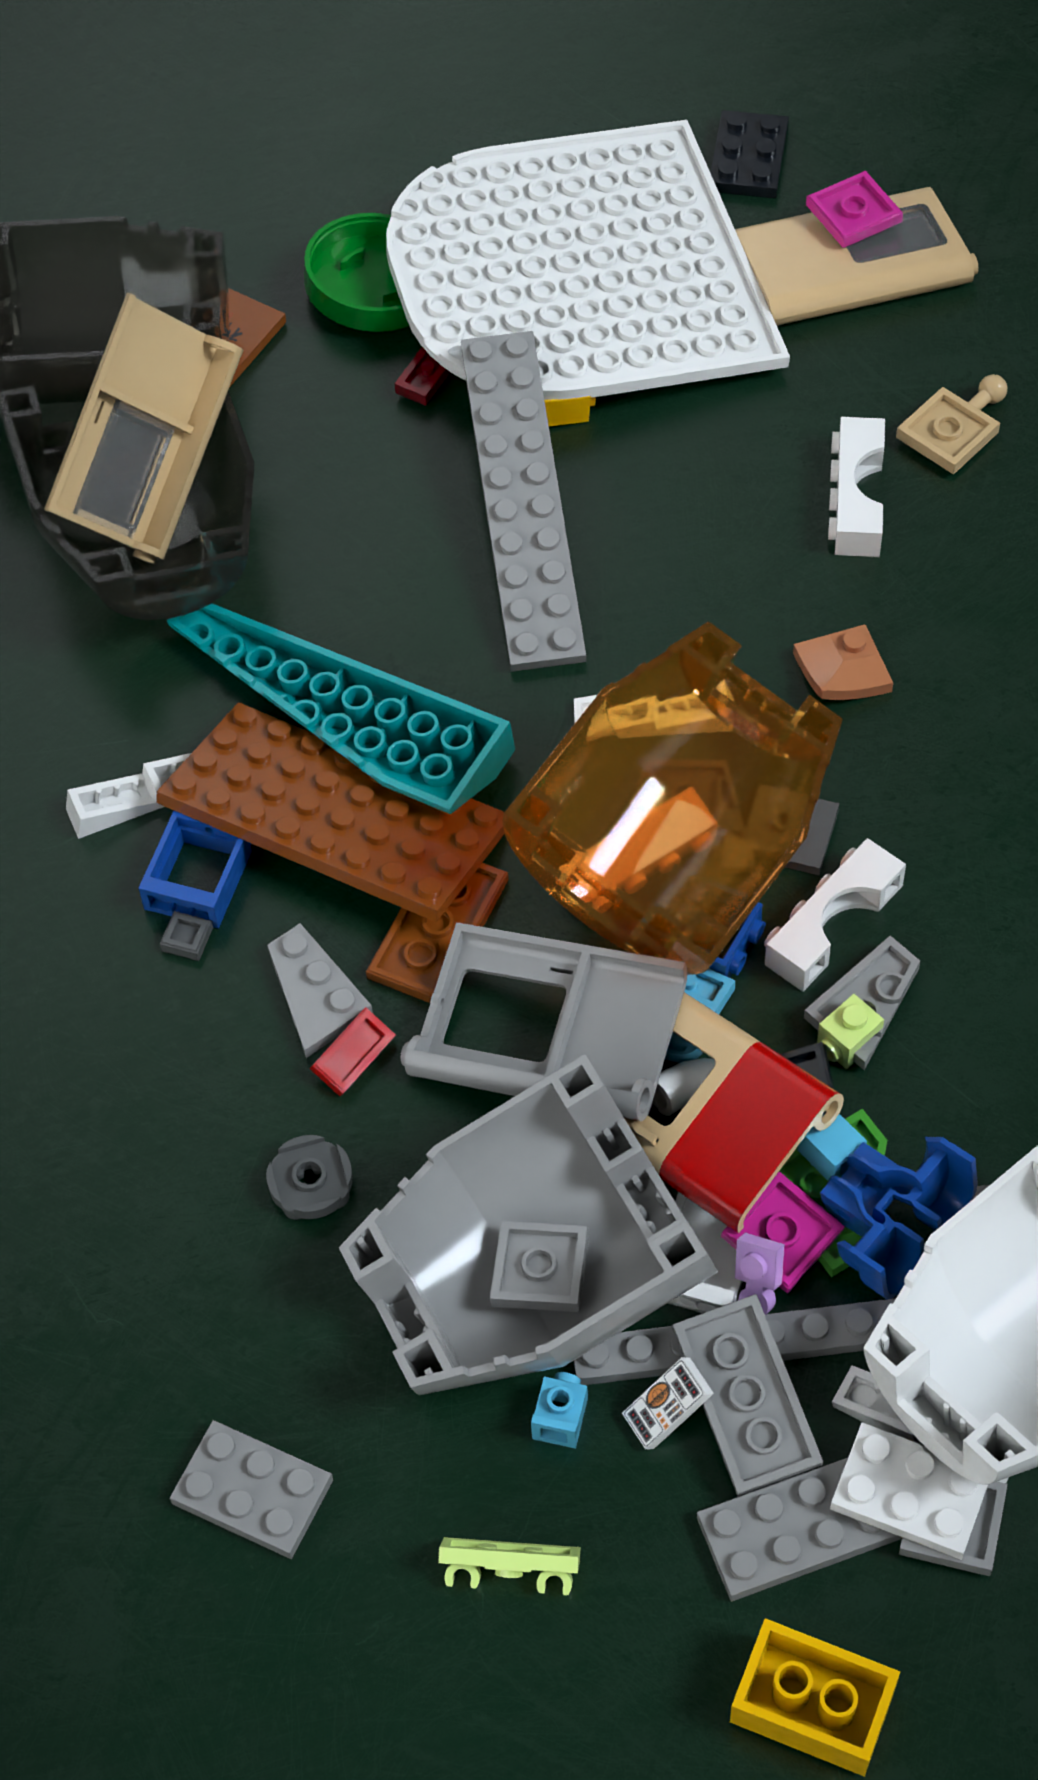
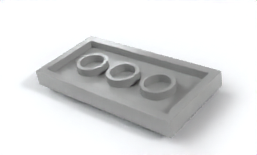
M757 1294L673 1324V1330L683 1356L691 1358L714 1393L702 1405L738 1497L823 1465L822 1457Z
M848 1458L697 1512L698 1523L731 1602L901 1539L898 1535L830 1510L832 1499Z

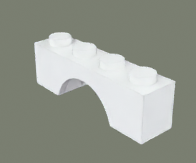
M841 417L839 432L832 431L831 454H838V460H831L830 482H837V488H830L829 511H836V517H829L828 540H835V555L880 557L883 531V504L865 496L856 484L867 475L882 471L885 419Z
M868 838L857 849L854 847L849 849L842 858L840 867L832 875L828 873L819 881L812 897L808 901L801 900L791 912L790 920L782 928L777 926L769 933L764 943L766 947L765 965L804 992L829 964L831 944L823 931L825 923L835 914L848 909L862 908L879 912L903 886L906 864Z

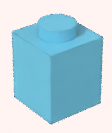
M839 1114L836 1120L825 1130L819 1131L812 1127L798 1145V1151L828 1181L831 1176L835 1175L841 1178L849 1168L846 1162L848 1155L854 1153L862 1142L867 1144V1140Z

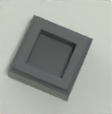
M174 911L160 942L161 951L199 961L213 930L212 921Z

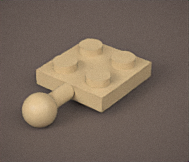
M995 374L984 377L979 384V393L969 402L942 387L897 428L896 438L954 475L999 433L1000 422L982 412L981 409L988 403L995 404L1005 398L1008 390L1006 381L1001 376Z

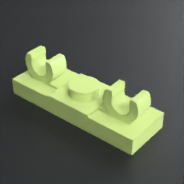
M444 1537L439 1547V1563L449 1564L445 1572V1583L450 1587L454 1584L455 1571L465 1569L471 1575V1588H477L481 1578L479 1566H483L485 1569L495 1570V1575L504 1578H519L523 1576V1572H531V1570L540 1571L537 1579V1590L539 1593H545L548 1577L558 1576L563 1581V1595H569L573 1583L571 1573H578L581 1547Z

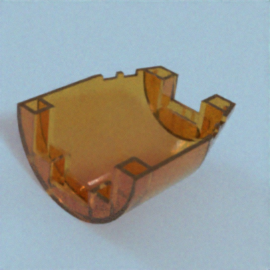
M709 621L667 647L666 651L648 663L643 662L632 673L616 683L612 682L605 686L508 807L502 820L505 836L518 859L536 881L564 908L589 928L626 952L685 962L688 975L701 974L710 968L807 838L815 804L820 796L824 774L829 766L843 720L811 695H808L799 709L796 710L735 666L733 662L742 645Z

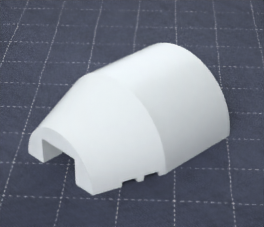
M1038 1145L929 1236L924 1245V1252L916 1266L907 1273L904 1279V1286L893 1304L890 1303L864 1346L865 1359L877 1386L907 1428L945 1465L964 1478L983 1485H988L1038 1467Z

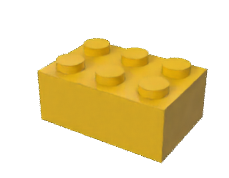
M765 1618L732 1703L730 1723L865 1777L897 1686L900 1671Z

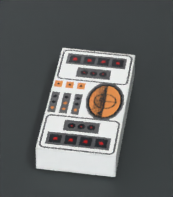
M681 1357L622 1414L645 1450L654 1449L714 1393L691 1358Z

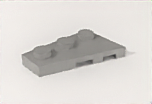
M301 923L267 945L306 1058L336 1039L365 1007L373 1013L372 1005Z
M889 936L804 1011V1019L818 1030L819 1023L851 995L855 994L884 1019L883 1028L854 1053L853 1061L865 1070L916 976L920 960L893 937Z

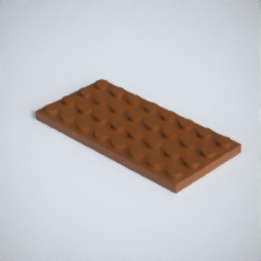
M239 702L157 790V803L434 922L439 920L509 829L512 816L472 798L452 814H449L388 789L313 733Z

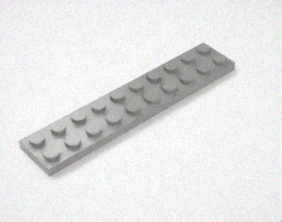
M533 331L462 339L461 350L510 670L512 672L586 662V650Z

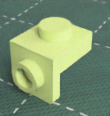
M853 994L819 1023L817 1043L822 1042L825 1046L828 1060L832 1062L837 1061L847 1069L853 1064L854 1053L883 1028L884 1019L858 996Z

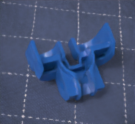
M925 1137V1156L916 1172L897 1165L862 1142L854 1153L848 1155L846 1162L849 1168L841 1178L836 1175L831 1176L828 1179V1184L820 1192L821 1200L829 1213L846 1228L862 1236L855 1246H852L845 1240L837 1242L838 1252L842 1260L859 1272L861 1281L867 1287L886 1300L892 1299L900 1293L909 1270L914 1269L924 1252V1238L905 1225L894 1222L885 1212L891 1203L896 1199L912 1206L915 1217L936 1231L973 1200L977 1191L976 1158L944 1137Z

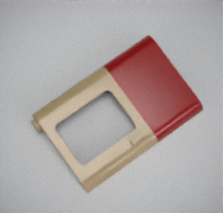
M684 992L673 1032L713 1058L715 1066L670 1125L663 1126L648 1115L642 1122L624 1119L661 1180L739 1234L744 1228V1219L750 1209L810 1129L814 1127L822 1131L828 1128L839 1115L844 1098L842 1094Z

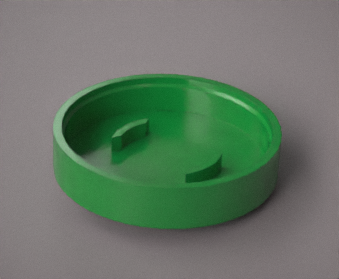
M358 213L340 217L320 228L312 236L306 247L304 257V286L312 304L323 315L336 323L349 328L372 332L392 331L409 326L387 260L386 232L391 218L389 214Z

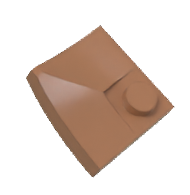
M865 624L794 644V657L807 681L821 699L849 700L892 692L893 681Z

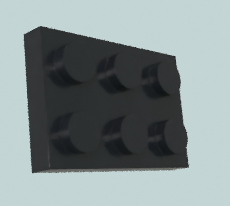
M722 110L711 167V176L719 193L776 199L789 116Z

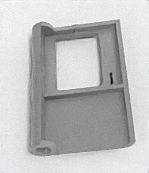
M456 922L421 1034L413 1036L410 1041L404 1044L401 1051V1064L405 1066V1071L410 1076L516 1096L586 1054L623 1117L642 1122L647 1117L651 1108L687 982L686 963ZM479 972L566 989V996L552 1042L544 1061L534 1062L444 1044V1037L466 973Z

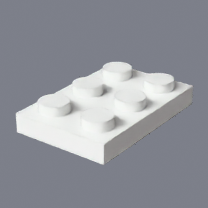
M862 1422L832 1499L830 1510L962 1560L988 1485L975 1483L959 1475L940 1461L924 1445Z

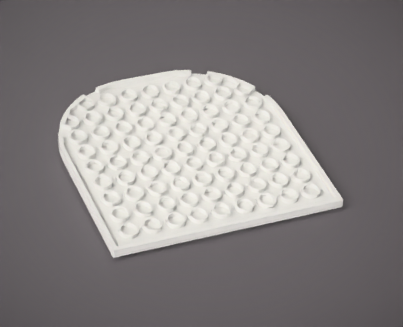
M687 120L496 145L463 152L452 156V162L437 169L431 166L418 175L403 190L391 210V218L386 232L387 260L409 326L420 345L433 359L465 381L466 376L461 350L462 339L533 331L544 400L571 399L587 396L592 398L787 368L789 366L790 355Z

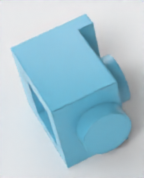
M558 1372L554 1378L543 1377L535 1413L531 1421L532 1439L576 1449L588 1401L587 1386L580 1384L581 1380L579 1377L566 1372ZM554 1400L567 1404L565 1406L558 1407L554 1405L552 1401Z

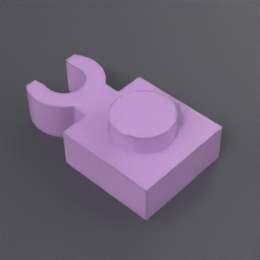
M744 1233L737 1239L735 1279L746 1282V1288L740 1292L738 1300L757 1294L763 1312L766 1315L776 1304L774 1290L782 1284L785 1244Z

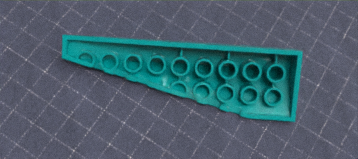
M187 594L167 620L171 628L379 784L446 813L452 814L495 780L516 750L510 721Z

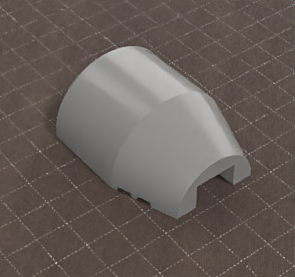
M586 1054L434 1145L426 1154L428 1161L410 1180L406 1177L401 1180L397 1185L400 1191L381 1211L375 1208L339 1247L355 1281L378 1309L397 1346V1349L392 1353L410 1388L418 1395L564 1367L718 1273L705 1248L672 1198ZM501 1221L588 1226L589 1241L579 1312L492 1307L490 1293Z

